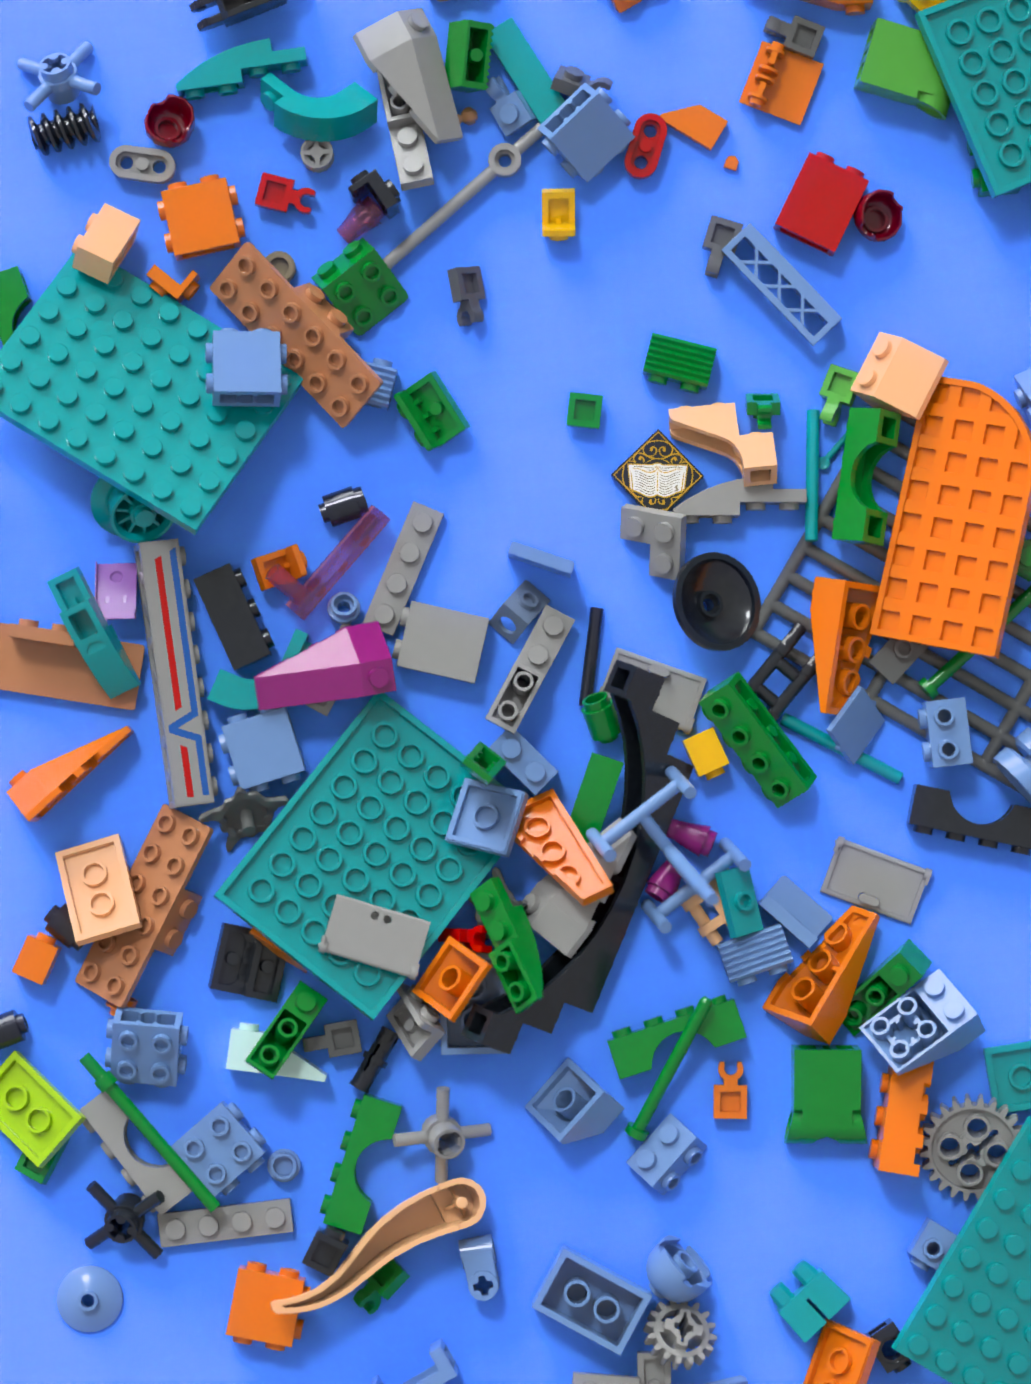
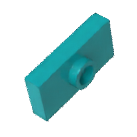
M738 867L715 873L730 938H737L763 930L750 870L744 872Z

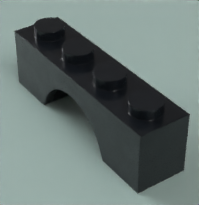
M919 784L913 785L906 823L914 825V832L932 835L933 829L945 831V838L965 842L966 836L979 839L978 845L997 849L998 843L1011 845L1010 852L1030 856L1031 808L1010 805L1005 814L998 820L988 824H976L966 820L957 812L953 805L950 791Z

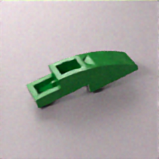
M500 877L488 879L469 895L495 948L488 955L515 1013L520 1014L542 998L543 978L540 956L523 906H513Z

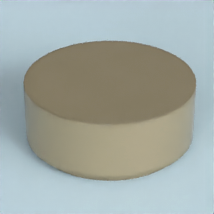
M275 251L266 257L288 282L294 278L296 265L288 253Z

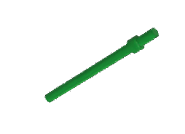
M89 1052L84 1055L79 1062L96 1080L94 1082L96 1087L102 1093L106 1092L209 1212H213L220 1205V1202L115 1083L117 1079L110 1070L106 1072Z

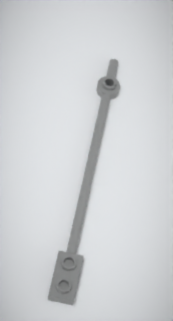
M537 123L513 145L500 143L494 146L488 156L489 166L383 258L389 269L391 270L494 178L497 176L501 178L514 176L521 167V155L543 136L537 129L540 124ZM503 156L511 159V164L507 167H502L499 164V159Z

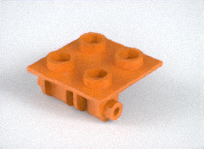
M762 41L739 103L800 126L824 64L784 49L785 45L772 41V44Z

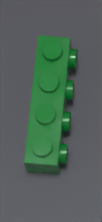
M739 671L707 691L699 701L703 714L709 721L715 724L721 732L725 744L733 748L741 759L744 769L754 776L768 800L772 801L777 808H780L809 790L817 775Z

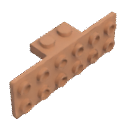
M246 242L242 245L210 286V290L249 331L259 328L280 331V343L287 344V363L282 365L303 378L301 386L342 428L347 427L383 384V380L344 340L354 330L347 322L345 314L334 308L325 299L323 291L310 282L293 287L251 242Z
M19 618V624L0 623V690L135 710L139 686L110 699L84 661L65 625L52 623L51 629L38 627L39 621ZM120 641L140 680L145 646Z
M167 804L162 805L129 871L143 927L95 941L75 978L76 983L114 1005L125 1008L154 950L170 956L174 955L176 949L181 945L183 935L192 918L196 915L198 906L203 898L185 888L214 832L213 828L175 808L169 809Z

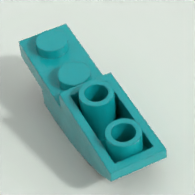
M267 38L233 47L204 61L185 75L176 84L177 93L180 97H185L187 101L204 99L205 94L218 92L219 96H230L237 94L238 89L245 88L243 75L249 74V78L255 79L264 77L269 71L282 70L283 74L302 71L301 67L308 66L305 46L273 51L271 40Z
M78 566L47 581L61 610L59 615L69 635L110 699L141 685L112 624L108 625L80 567Z

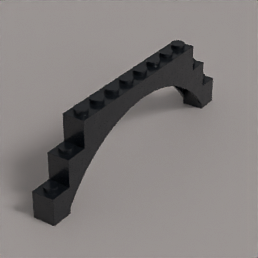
M616 659L604 691L610 693L623 740L625 776L621 818L624 819L671 782L665 775L667 767L675 766L689 781L694 766L667 754L680 723L652 711L665 679L640 667ZM681 792L677 793L651 814L665 835L683 795ZM640 823L632 829L637 838L620 873L612 875L610 879L614 893L608 896L605 904L599 902L591 920L595 921L591 933L572 958L567 957L557 949L541 965L543 978L542 998L520 1014L515 1013L506 992L482 1005L474 1003L461 1035L487 1047L511 1054L523 1023L552 1034L564 1003L593 1013L660 851Z

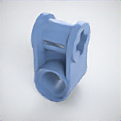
M492 1234L458 1240L460 1257L466 1273L470 1294L479 1301L492 1299L500 1287ZM480 1276H485L486 1281L493 1282V1285L488 1289V1293H483L482 1288L476 1289L475 1284L480 1281Z

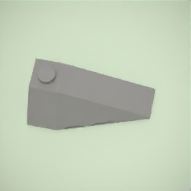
M422 8L396 11L353 35L352 38L367 66L373 73L379 71L390 84L387 89L394 97L399 94L408 104L410 116L435 144L460 141L463 138L438 39Z
M619 817L616 821H614L611 825L604 829L600 834L603 835L604 833H606L613 826L619 823L622 820V818ZM630 830L611 845L617 853L616 859L612 862L605 861L590 841L587 843L609 880L612 875L620 873L637 838L633 830ZM548 874L524 897L523 900L528 902L524 907V911L533 930L564 955L572 958L594 927L595 921L591 920L599 902L605 904L608 896L583 907Z

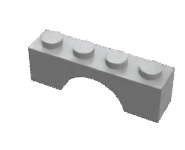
M101 1092L79 1109L86 1117L82 1123L91 1134L96 1131L104 1141L100 1146L111 1160L117 1158L124 1167L120 1172L125 1180L132 1187L137 1184L144 1193L141 1200L157 1190L164 1194L165 1201L151 1210L152 1213L157 1211L162 1216L192 1192L169 1164H151L135 1154L127 1137L129 1118L106 1092Z

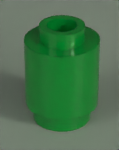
M596 692L588 695L582 700L583 708L581 711L592 740L600 741L602 744L615 741L621 731L612 698H609L606 692Z

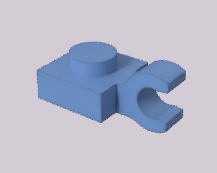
M493 76L488 79L489 81L486 84L489 88L485 91L496 102L489 110L506 137L512 136L536 119L520 90L513 91L510 94L500 76L496 78Z

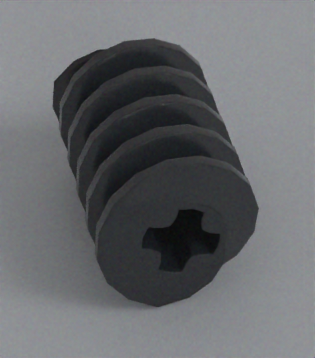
M79 103L78 114H75L71 107L67 106L66 115L63 118L58 110L55 109L53 110V120L49 121L44 112L40 113L39 124H36L34 119L28 116V125L36 152L37 148H39L44 156L49 155L50 145L53 146L56 152H61L63 141L69 149H74L76 138L83 146L88 144V135L96 143L101 140L100 127L93 103L90 111L86 109L83 103Z

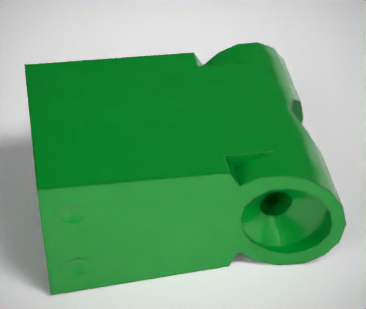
M791 1044V1111L785 1130L784 1144H812L826 1137L834 1139L840 1144H868L861 1116L862 1050L858 1045Z

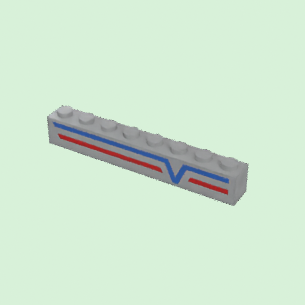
M178 538L138 543L134 546L169 809L214 803V796L218 795V785L216 777L211 776L209 763H213V749L211 743H206L205 730L209 729V719L207 711L202 710L200 697H204V684L201 677L197 678L196 664L200 663V654L197 644L193 645L191 632L195 631V618L193 612H188L187 599L191 597L189 580L184 579L182 566H186L184 546H179Z

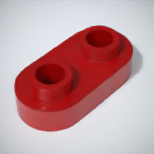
M654 113L644 114L636 121L633 129L635 138L629 143L624 160L626 172L632 178L638 180L647 179L656 171L667 135L666 122L661 116ZM645 128H655L656 135L654 137H647L644 133ZM643 158L646 160L647 166L639 169L634 164L635 160Z

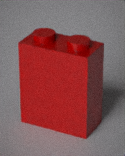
M817 151L816 155L809 152L773 229L833 257L869 180L863 178L865 174L854 167L847 166L844 169L834 164L835 159L823 152Z

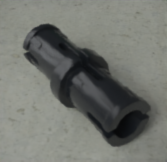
M382 1025L369 1051H364L362 1055L364 1060L349 1084L367 1094L369 1093V1089L382 1068L385 1069L388 1065L386 1060L398 1039H400L397 1033Z

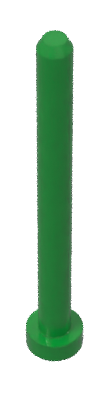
M1031 585L1010 604L1006 626L1031 604ZM958 652L928 680L923 677L917 683L918 686L930 699L934 700L939 695L937 689L975 654Z
M704 996L700 998L635 1122H628L625 1132L632 1138L645 1141L649 1135V1131L646 1128L712 1006V1000L709 997Z

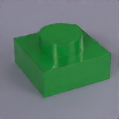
M570 392L566 426L599 430L603 396Z

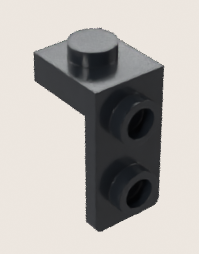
M328 1224L326 1229L319 1226L302 1264L329 1277L333 1275L349 1244V1240L344 1238L346 1232Z

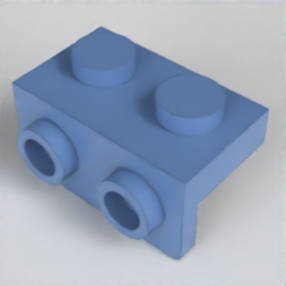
M669 1113L626 1163L652 1188L665 1195L668 1191L677 1187L681 1176L690 1166H694L700 1161L707 1145L673 1114Z

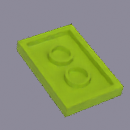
M14 1050L0 1066V1130L38 1168H44L84 1122L86 1117L19 1051Z

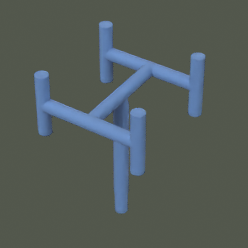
M669 766L665 770V775L671 781L606 833L601 835L596 828H589L586 831V838L605 861L612 862L616 859L617 853L611 845L640 823L665 855V858L684 880L686 885L658 907L651 899H644L641 902V909L663 934L669 933L672 929V924L666 917L696 893L709 906H715L719 902L718 895L709 885L716 878L715 873L724 871L733 864L744 872L751 868V861L729 838L724 837L719 841V847L725 854L699 873L678 848L672 844L652 818L651 814L677 793L681 792L687 799H693L697 795L696 788L675 766Z

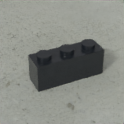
M228 563L193 579L234 671L237 672L272 656L270 648L274 647L275 644L268 629L261 630L256 618L261 616V613L254 598L247 600L242 588L248 585L240 567L234 570L233 566Z

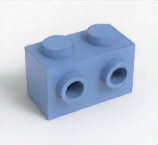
M965 697L922 702V709L917 710L919 728L925 729L927 742L921 743L923 761L929 762L930 768L972 764L973 756Z
M926 1217L906 1250L909 1254L913 1255L910 1262L928 1272L930 1267L937 1270L957 1235Z

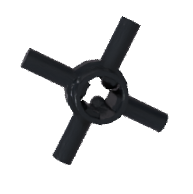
M96 1180L87 1186L86 1190L106 1210L104 1217L105 1225L87 1236L84 1240L89 1249L97 1247L109 1238L118 1243H128L134 1239L153 1259L161 1255L163 1252L162 1248L143 1230L145 1214L165 1201V1196L161 1191L157 1190L143 1200L133 1193H123L114 1200Z

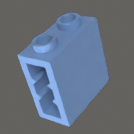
M587 83L580 86L537 129L545 137L541 142L543 146L554 157L559 154L563 158V161L560 163L562 168L572 178L578 175L588 183L593 177L598 176L616 155L622 153L635 136L628 129V126L631 124L629 119L619 109L613 111L609 106L613 101L601 87L594 90Z
M223 328L220 331L213 330L212 343L205 344V363H212V373H206V393L212 394V406L280 407L281 394L287 395L288 388L287 374H281V364L287 363V344L280 343V331H271L267 328H259L254 331H238L235 328Z
M287 707L259 710V715L247 718L246 713L238 714L227 718L228 725L221 726L223 734L218 735L223 754L230 753L233 766L228 767L233 786L240 785L244 790L249 789V791L262 792L270 789L269 782L281 779L282 785L300 780V773L307 771Z
M117 1006L114 1019L108 1018L106 1038L112 1039L111 1047L106 1049L105 1067L110 1068V1072L122 1084H149L159 1088L177 1087L179 1074L185 1075L187 1067V1055L181 1054L182 1046H187L189 1026L183 1025L184 1012L131 1007L120 1008Z
M224 1100L171 1146L214 1197L220 1192L225 1196L240 1184L237 1177L247 1169L251 1174L265 1162L262 1155L267 1151L264 1147V1144L267 1142L264 1136L255 1127L250 1130L244 1124L242 1119L245 1115L235 1103L227 1104Z

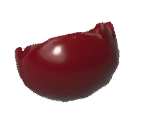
M173 94L167 95L162 102L152 103L144 119L146 135L157 146L175 148L183 145L189 140L195 128V116L192 105L185 98Z
M878 189L864 195L853 214L857 230L866 239L873 242H884L894 237L902 225L903 206L894 198V192Z

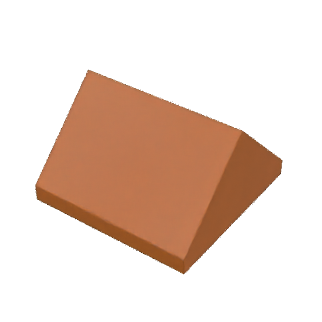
M448 936L412 992L450 1021L455 1022L491 969L492 964L453 937Z

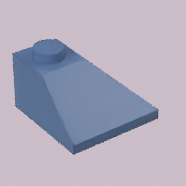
M569 1057L524 1106L563 1145L603 1134L625 1109Z

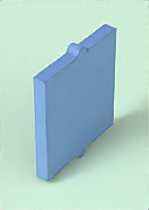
M857 686L826 731L835 742V749L841 751L849 764L854 765L885 720L876 707V701L871 700L863 687Z

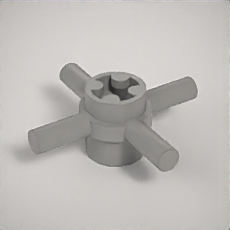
M447 1086L436 1088V1114L429 1116L424 1121L421 1131L393 1134L392 1137L394 1147L425 1144L427 1149L435 1154V1182L438 1184L448 1181V1160L456 1158L461 1154L465 1147V1139L487 1137L492 1134L490 1123L460 1126L453 1117L449 1116L450 1088Z

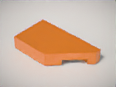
M700 104L660 115L667 126L709 151L712 150L728 123L727 120Z

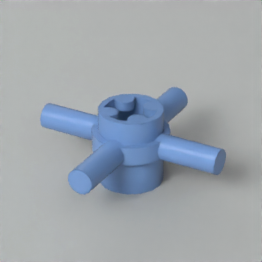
M84 41L70 56L65 53H52L44 57L40 63L24 57L19 58L17 68L38 76L41 84L23 102L24 107L28 111L33 112L47 97L54 104H68L78 98L80 91L95 96L98 95L101 91V84L80 77L77 67L94 51L93 45L88 41Z

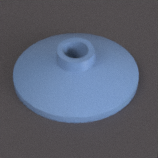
M94 1265L81 1266L69 1272L61 1281L56 1295L57 1309L62 1319L75 1330L87 1333L101 1331L110 1326L120 1314L123 1305L122 1288L116 1277L108 1270ZM89 1294L93 1296L94 1304L92 1306L83 1304L82 1298L84 1295Z

